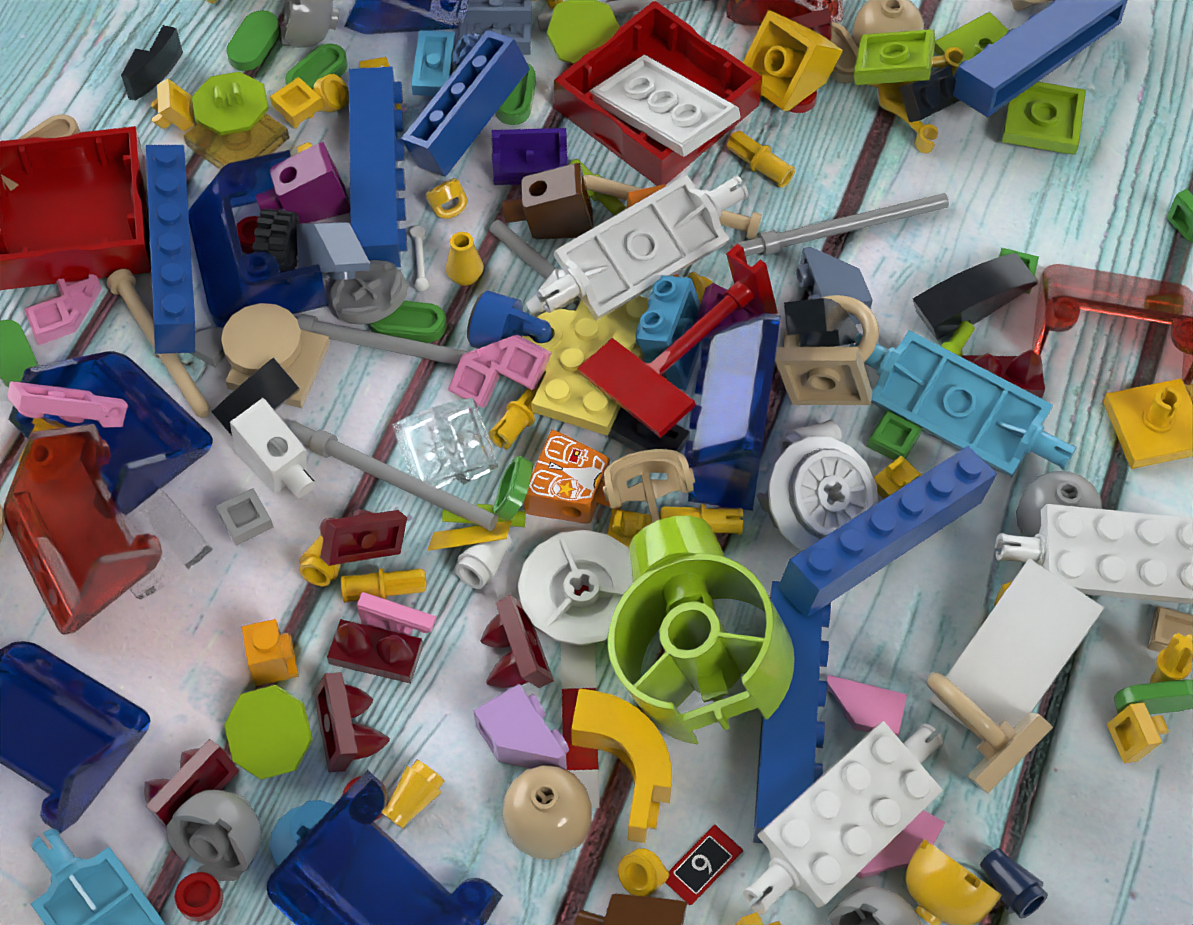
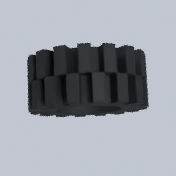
M264 209L260 212V218L258 217L256 222L258 228H255L254 231L256 238L255 242H253V249H255V253L252 255L253 262H255L253 266L254 272H256L255 275L261 279L289 282L292 280V276L295 275V267L298 265L296 224H299V215L291 211Z

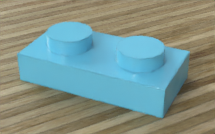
M419 30L411 84L412 95L435 96L451 76L453 67L452 54L456 44L455 32Z

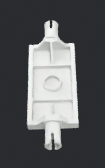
M685 175L556 249L553 255L565 272V276L536 291L540 303L546 302L543 308L548 313H551L555 308L578 296L583 300L595 321L653 288V285L661 278V275L673 276L723 247L730 239L721 227L719 217H721V212L748 198L749 193L746 185L738 187V184L742 183L743 180L739 176H734L731 180L709 192L708 190L701 191L696 188L688 175Z
M1046 504L1041 509V528L1039 534H1036L1034 537L1000 533L997 536L995 549H1002V552L995 553L998 561L1027 562L1030 558L1083 594L1193 604V518Z
M882 721L757 834L769 849L771 861L769 862V869L743 891V896L747 903L754 897L758 898L763 893V896L751 908L759 914H765L769 907L788 889H797L805 893L817 908L826 905L943 791L921 765L936 749L943 745L941 734L939 733L932 740L929 739L925 742L936 730L930 724L925 723L902 743L889 726Z

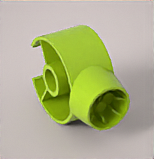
M672 516L657 520L644 527L633 537L629 545L633 584L626 590L617 604L609 626L608 652L618 679L658 729L682 742L698 744L697 736L693 732L694 730L719 722L722 728L727 730L729 729L728 718L756 708L760 710L766 720L769 719L785 698L790 687L794 671V648L789 632L762 583L749 569L725 557L711 526L704 519L694 516ZM712 599L739 600L766 613L765 638L728 633L716 614ZM659 630L660 642L666 652L641 677V667L646 649L651 639ZM741 673L745 674L741 678L747 691L722 699V696L728 695V689L732 688L738 681ZM694 690L701 693L704 703L711 700L714 702L680 714L677 710Z

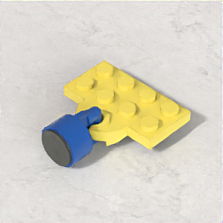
M487 290L477 298L472 308L467 326V340L471 347L479 349L508 337L519 335L552 352L541 377L543 380L531 403L532 412L608 436L621 406L579 374L577 368L611 338H614L642 360L644 355L640 346L636 343V330L641 316L648 311L649 299L638 296L595 321L582 299L576 311L557 309L551 313L544 312L537 317H533L523 312L521 300Z

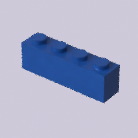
M486 30L403 135L401 140L420 168L446 177L530 68L514 38Z

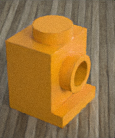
M276 619L241 626L247 663L256 686L299 677L292 637L289 635V632L281 634Z

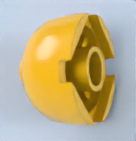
M923 839L913 853L907 866L905 877L907 890L919 904L914 911L931 925H940L942 921L948 925H974L983 920L1002 896L925 839Z

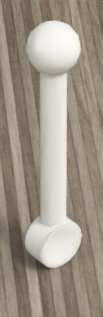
M414 226L410 230L411 239L415 241L417 279L414 286L417 291L424 292L429 288V281L425 278L422 244L426 234L422 226Z

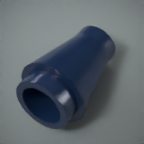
M1001 848L990 852L980 863V867L989 877L995 890L1002 895L1000 898L1009 913L1015 912L1020 919L1034 913L1047 899L1048 894L1042 888L1044 885L1043 881L1008 857Z

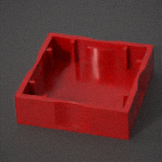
M654 0L622 25L610 40L588 52L554 79L555 110L658 186L669 183L759 106L762 76L726 50L705 40L692 26ZM646 55L739 107L741 118L683 157L593 102V94L589 91L641 56Z
M136 126L87 131L57 138L33 137L0 141V290L57 284L58 279H64L65 283L83 281L89 278L88 275H97L98 279L108 278L112 273L120 269H128L132 274L151 272L144 156ZM1 174L19 185L11 191L3 181Z

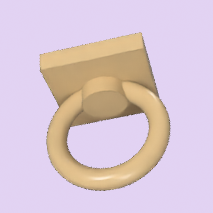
M841 295L821 297L836 301L847 313L855 316L860 321L863 329L862 339L857 347H800L799 334L787 335V329H785L784 347H777L775 362L792 405H871L873 391L864 362L871 356L878 342L879 325L877 319L866 304L855 298Z
M933 672L927 677V685L930 690L982 740L976 749L984 758L967 777L986 793H989L1053 728L1040 714L1028 713L1014 728L1006 720L996 725L983 710L944 675Z

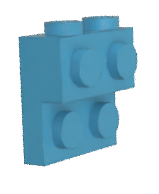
M661 275V278L653 285V291L648 301V311L641 316L636 330V343L640 346L647 363L654 361L696 323L701 303L691 278ZM699 341L665 371L668 381L677 388L686 390L704 342Z

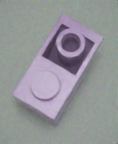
M520 684L473 710L476 727L498 762L530 769L540 765L559 766L567 770L565 753L569 752V748L558 729L555 728L550 731L542 719L546 717L541 703L534 694L527 696Z

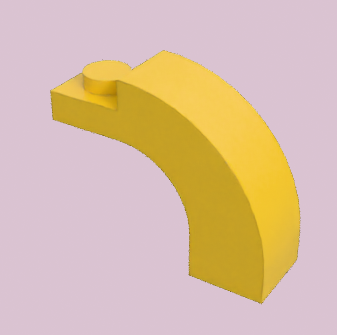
M579 688L571 729L572 745L608 752L619 758L627 766L635 785L628 824V841L646 843L648 828L657 829L660 802L670 803L672 765L666 743L654 723L631 703L608 693Z

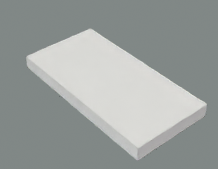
M646 55L641 56L589 91L593 94V102L683 157L741 118L739 107Z
M1029 558L949 671L946 678L964 692L996 725L1006 720L1014 728L1028 713L1033 712L1101 615L1104 607ZM933 694L929 700L932 704L967 727Z

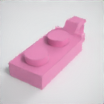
M10 381L7 394L8 399L19 413L24 416L43 418L44 414L57 415L61 419L73 423H82L84 419L97 420L102 427H123L128 404L123 399L95 396L90 391Z

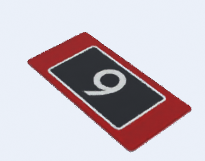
M713 825L669 871V878L665 883L691 906L743 852V849L717 825Z

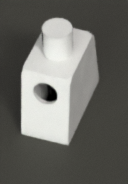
M264 398L230 422L236 455L273 493H279L285 487H288L297 498H301L314 488L316 482L306 471V449Z

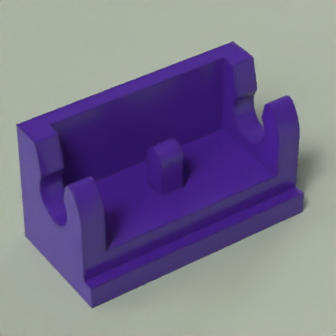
M566 128L492 130L494 185H522L521 180L525 176L567 166Z

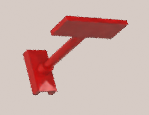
M736 244L726 253L734 284L724 292L725 298L651 363L643 362L614 338H611L577 368L579 374L660 438L696 406L692 398L669 382L662 374L735 309L740 311L745 307L766 323L778 313L766 263L760 259L752 267L748 265L744 248L739 244Z

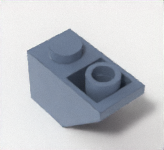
M349 222L296 224L298 270L313 271L314 278H332L333 280L356 279L355 271H370V262Z
M803 248L800 265L796 266V275L800 287H806L809 294L808 300L841 295L855 298L871 309L873 299L859 268L815 248ZM849 314L855 325L861 324L855 316Z

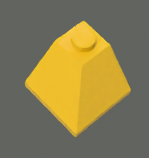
M768 10L743 63L762 76L761 95L783 111H789L827 82L843 50L821 34Z

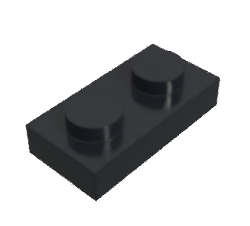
M951 66L932 71L930 80L910 81L899 87L909 123L922 120L960 101L953 96L956 79L953 77Z
M620 407L608 437L636 452L652 449H667L681 452L690 440V431L675 424L660 438Z

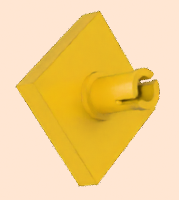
M1182 378L1106 393L1103 404L1131 469L1193 457V403Z

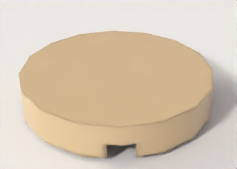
M259 303L244 307L231 316L223 328L221 337L226 360L235 370L248 376L253 375L273 357L285 370L294 363L302 347V334L298 320L289 310L276 304Z

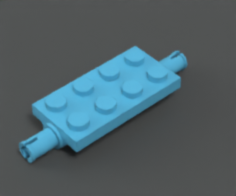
M908 330L901 344L896 348L891 347L887 349L877 344L871 356L864 362V364L878 370L877 375L880 376L873 389L871 403L922 427L923 431L959 450L969 446L989 466L1011 478L1026 454L1029 455L1033 452L1064 470L1068 460L1071 459L1076 450V446L1070 445L1043 431V424L1051 412L1053 404ZM858 333L855 336L854 341L856 343H851L850 347H857L859 345L862 334Z
M57 829L43 832L52 845L51 850H49L39 836L32 842L31 848L38 854L52 874L48 890L30 903L45 925H166L110 847H107L94 858L83 860L73 855Z

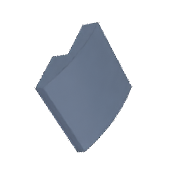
M461 0L459 40H461L464 34L473 35L475 33L479 35V33L484 34L488 30L514 38L523 55H530L532 0Z

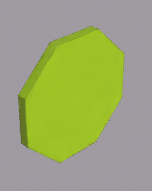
M565 0L555 5L546 35L558 59L573 65L588 52L610 40L620 26L608 4L598 0Z
M239 71L210 76L191 97L196 123L219 135L251 130L269 110L264 84Z
M277 685L240 694L224 724L233 762L260 780L296 771L313 741L304 703Z

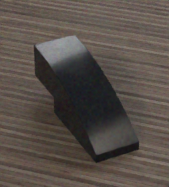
M1012 253L978 264L934 285L914 297L913 303L917 314L936 340H939L955 330L962 321H969L972 325L976 324L1036 286L1038 280L1017 253Z
M828 298L784 302L787 335L799 334L800 347H834L856 343L854 338L859 331L847 311L836 301Z

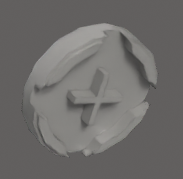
M372 260L369 261L370 271H355L356 279L336 280L330 290V302L337 316L347 323L363 325L377 322L391 315L400 307L407 295V282L401 270L396 269L395 264L389 261Z

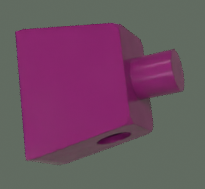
M320 142L272 166L270 174L274 188L256 194V200L261 211L264 209H284L285 211L296 212L299 215V224L311 223L350 213V201L344 182L324 142Z

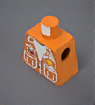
M551 429L531 475L528 492L524 499L526 514L584 524L590 523L598 504L610 507L609 501L605 500L603 486H606L604 471L610 465V459L606 455ZM621 503V507H616L614 509L620 510L623 506V503Z

